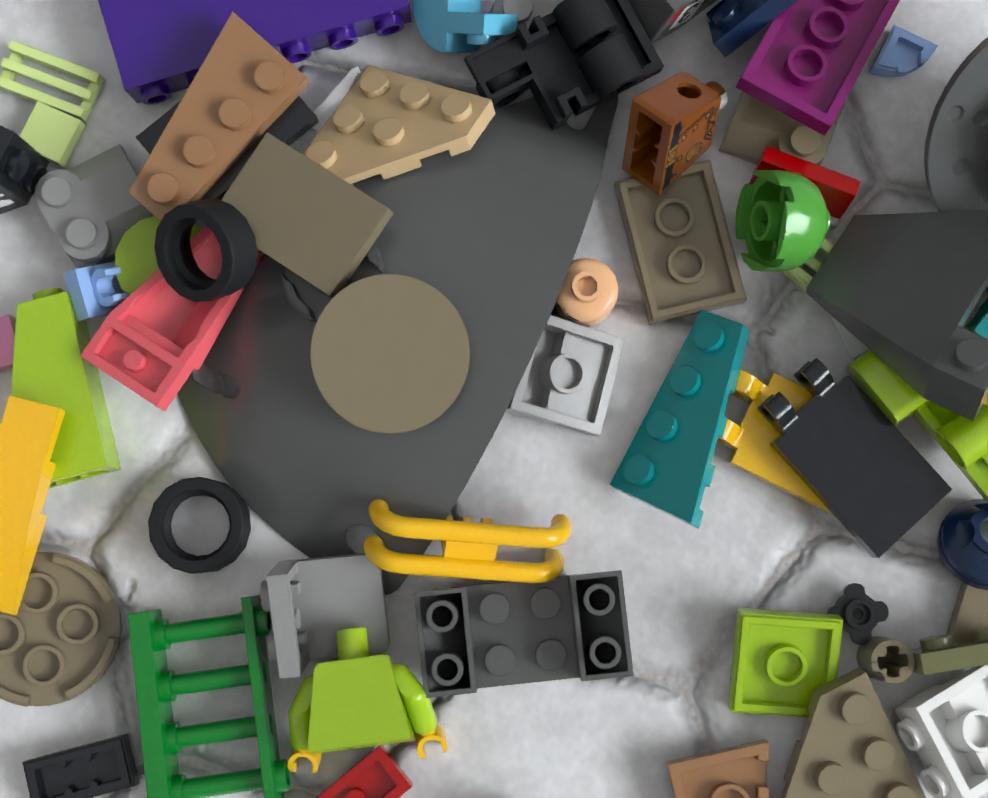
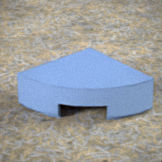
M893 25L869 73L882 77H899L912 73L931 57L938 45Z

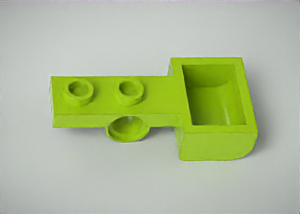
M867 350L847 365L846 371L895 427L915 414L988 503V406L986 404H983L974 421H971L923 398L870 350Z

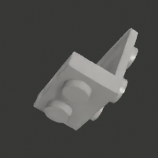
M365 553L279 561L266 575V580L262 581L261 603L265 612H271L273 631L268 633V655L271 662H277L279 679L301 677L309 661L338 658L336 631L359 627L367 628L369 655L383 654L388 650L390 634L382 569L372 564L367 559Z

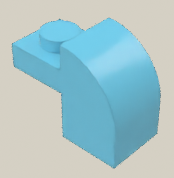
M412 0L413 15L421 36L433 49L443 53H473L480 49V45H489L497 41V35H509L517 29L518 15L481 13V0Z

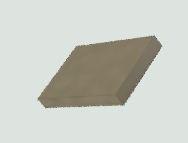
M268 132L221 199L232 204L246 217L255 234L256 245L259 251L331 298L344 289L394 214L385 205Z
M710 160L693 163L659 195L634 177L615 182L614 190L649 325L700 313L701 309L708 312L742 304L747 300Z

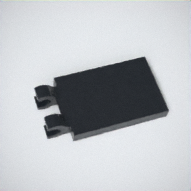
M815 358L812 362L808 361L793 374L797 381L813 396L805 405L795 412L791 403L778 392L775 395H770L757 409L780 433L770 445L871 557L880 558L941 501L952 488L849 375L835 383L826 366L819 359Z

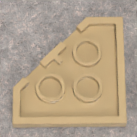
M369 65L302 154L351 185L381 174L383 180L420 168L422 167L421 159L449 150L450 155L454 156L471 150L496 113L491 99Z

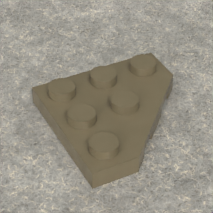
M858 667L813 691L807 708L810 714L801 740H796L783 777L786 784L781 798H926L864 670Z

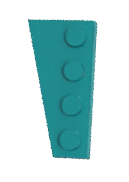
M701 309L609 484L618 491L697 529L700 527L703 515L700 505L705 487H710L715 466L711 463L718 437L723 438L728 419L724 416L729 394L735 392L750 331L743 324Z

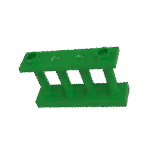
M260 595L242 597V613L175 623H169L168 619H162L161 609L127 614L147 798H205L263 789L264 798H284V792L290 790L291 780L290 771L287 766L288 761L287 759L280 760L265 639L269 631H272L271 613L263 610ZM245 633L248 664L176 675L173 670H168L166 650L171 648V644ZM251 685L255 716L181 726L179 722H174L171 701H176L177 695ZM257 737L261 768L187 778L185 774H179L177 753H181L183 747Z

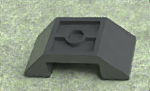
M622 570L561 575L546 583L504 581L414 592L423 690L426 698L477 693L478 688L580 678L582 682L634 676Z

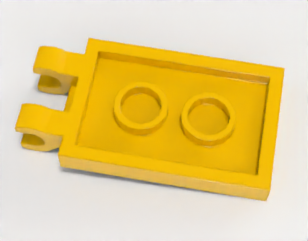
M740 370L735 392L731 393V395L749 402L750 405L740 426L727 419L723 438L718 437L717 439L718 443L734 450L728 464L833 515L770 445L780 433L757 409L770 395L780 392L791 403L795 412H797L813 397L812 394L804 387L776 373L771 374L766 384H764L753 375Z

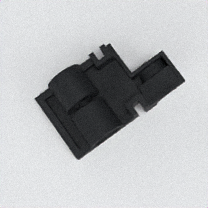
M563 0L554 8L552 13L542 18L540 15L534 17L529 29H527L525 23L517 26L515 32L471 53L464 59L476 82V90L479 96L491 99L494 109L510 103L527 89H530L552 131L565 125L572 112L576 117L660 73L664 68L660 57L628 0Z

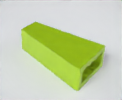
M50 288L35 292L32 295L33 300L19 303L16 308L11 396L58 407L66 411L50 460L56 463L49 489L121 470L98 368L80 356L91 340L87 321L77 322L67 291L63 292L61 288Z

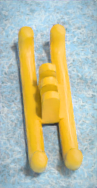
M376 499L370 503L368 508L369 516L376 527L393 536L441 541L443 554L442 556L393 552L384 547L382 539L377 535H369L363 543V549L367 559L372 564L392 573L522 583H546L556 579L564 569V558L558 549L547 550L543 556L544 562L530 563L495 560L498 545L553 548L562 545L571 536V522L564 514L555 515L551 520V527L493 524L492 518H481L480 523L473 522V518L468 516H461L460 521H453L452 515H448L446 520L405 517L391 512L384 500Z

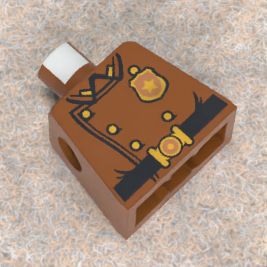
M679 72L632 99L622 170L658 195L661 194L710 147L719 110L725 107L728 102L727 93L724 88L717 82L710 81L704 84L689 73Z

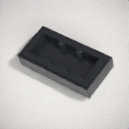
M128 733L22 762L30 798H93L139 784Z

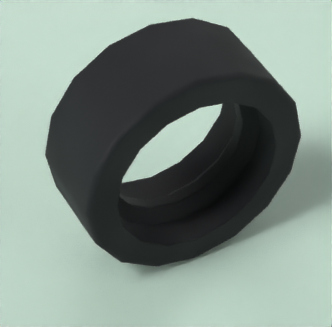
M206 199L178 205L163 216L156 229L154 249L158 267L166 282L182 297L194 302L213 301L234 294L248 284L255 273L258 256L255 234L246 217L232 204L219 199ZM197 220L206 224L214 232L220 244L223 261L221 273L217 280L208 277L198 267L192 255L190 238L192 227Z
M204 477L181 479L165 488L153 503L148 520L150 542L158 557L173 569L190 574L219 571L233 563L246 548L251 532L249 509L240 495L228 484ZM204 495L216 499L224 506L229 516L230 529L227 539L219 549L207 555L197 556L186 553L176 544L172 536L171 521L175 510L182 502L194 496Z

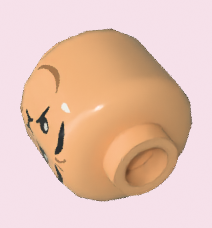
M580 258L573 260L554 305L556 312L562 319L582 326L591 327L600 324L608 318L617 302L619 287L615 274L606 264L597 259Z

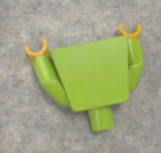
M348 628L336 631L338 661L315 664L313 674L303 680L288 710L290 742L293 747L287 764L289 771L296 772L299 757L308 758L313 765L312 773H316L323 753L415 740L417 754L422 759H426L424 744L429 740L439 741L443 753L446 752L448 747L445 731L438 724L430 698H426L422 684L406 665L394 663L393 658L389 655L369 656L367 628Z

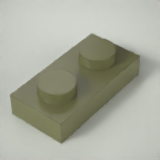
M988 627L971 630L972 639L953 642L952 635H938L919 639L921 648L911 649L915 658L913 672L929 675L988 665Z

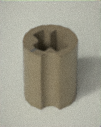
M873 636L869 643L860 645L857 650L856 659L858 666L868 670L870 678L885 683L898 684L907 680L914 671V654L909 646L900 640Z

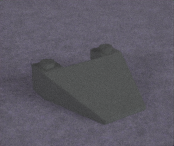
M988 210L854 215L806 288V293L923 398L974 421L988 397V339L962 327L988 286Z

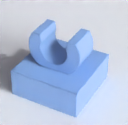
M115 262L77 268L63 273L77 322L107 316L129 296L128 292L124 293L120 287L116 275L121 274L122 270L121 267L115 266Z

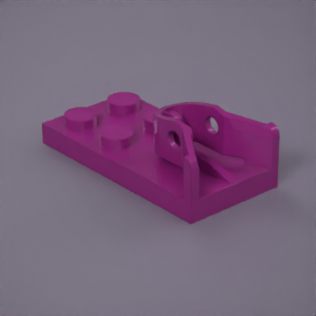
M900 0L796 1L773 20L741 75L736 88L825 136L835 121Z

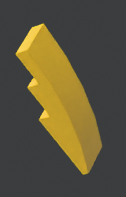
M10 395L0 424V612L17 615L48 516L41 514L56 467V463L50 460L66 411L58 407Z

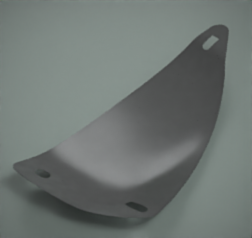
M618 95L597 105L585 128L582 130L573 129L566 122L565 125L552 131L534 97L494 109L496 114L471 150L451 156L449 150L421 159L422 167L385 180H383L381 174L353 183L354 187L385 205L394 213L374 242L385 263V274L413 277L436 288L453 304L467 329L470 342V365L464 386L456 400L441 416L421 428L395 434L372 432L351 424L329 406L317 387L311 368L310 346L316 323L307 320L290 305L282 287V274L285 275V267L265 254L261 257L256 266L255 273L245 286L203 364L238 381L240 385L239 394L232 399L226 398L197 383L193 378V371L177 394L200 442L225 479L270 527L306 556L317 558L357 554L348 547L345 540L347 530L354 525H365L373 529L382 539L384 547L393 552L421 555L425 553L432 540L403 538L381 531L373 524L369 516V505L372 501L381 499L388 504L391 512L400 516L446 520L513 398L566 279L599 184L608 138L618 105ZM382 569L385 595L398 590L409 574L392 573Z

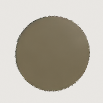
M380 274L360 279L346 286L325 306L317 320L310 346L311 368L323 398L343 419L372 432L404 433L431 423L441 416L456 400L464 386L469 371L470 342L467 329L459 312L440 291L428 283L413 277L399 274Z
M55 552L36 553L17 615L0 612L1 699L26 707L59 704L87 691L108 670L119 647L122 619L120 607L111 586L95 568L67 554Z

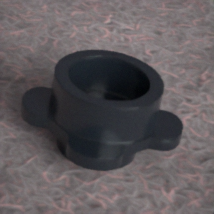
M851 583L845 586L843 590L844 595L836 601L834 606L828 609L827 614L840 615L843 619L842 630L850 634V639L853 643L864 645L871 641V632L878 622H883L888 618L889 610L884 602L874 601L865 594V588L861 584ZM856 609H860L862 612V616L859 619L853 616V612Z

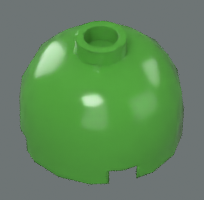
M757 170L753 175L758 176L754 184L744 185L736 208V238L746 240V247L749 252L740 254L743 261L755 271L781 272L793 270L812 259L822 245L825 235L830 228L829 211L819 188L800 173L783 170Z

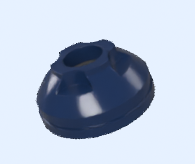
M972 499L959 504L941 522L937 533V548L945 567L954 577L974 588L988 590V542L980 534V524L988 522V503L984 499Z

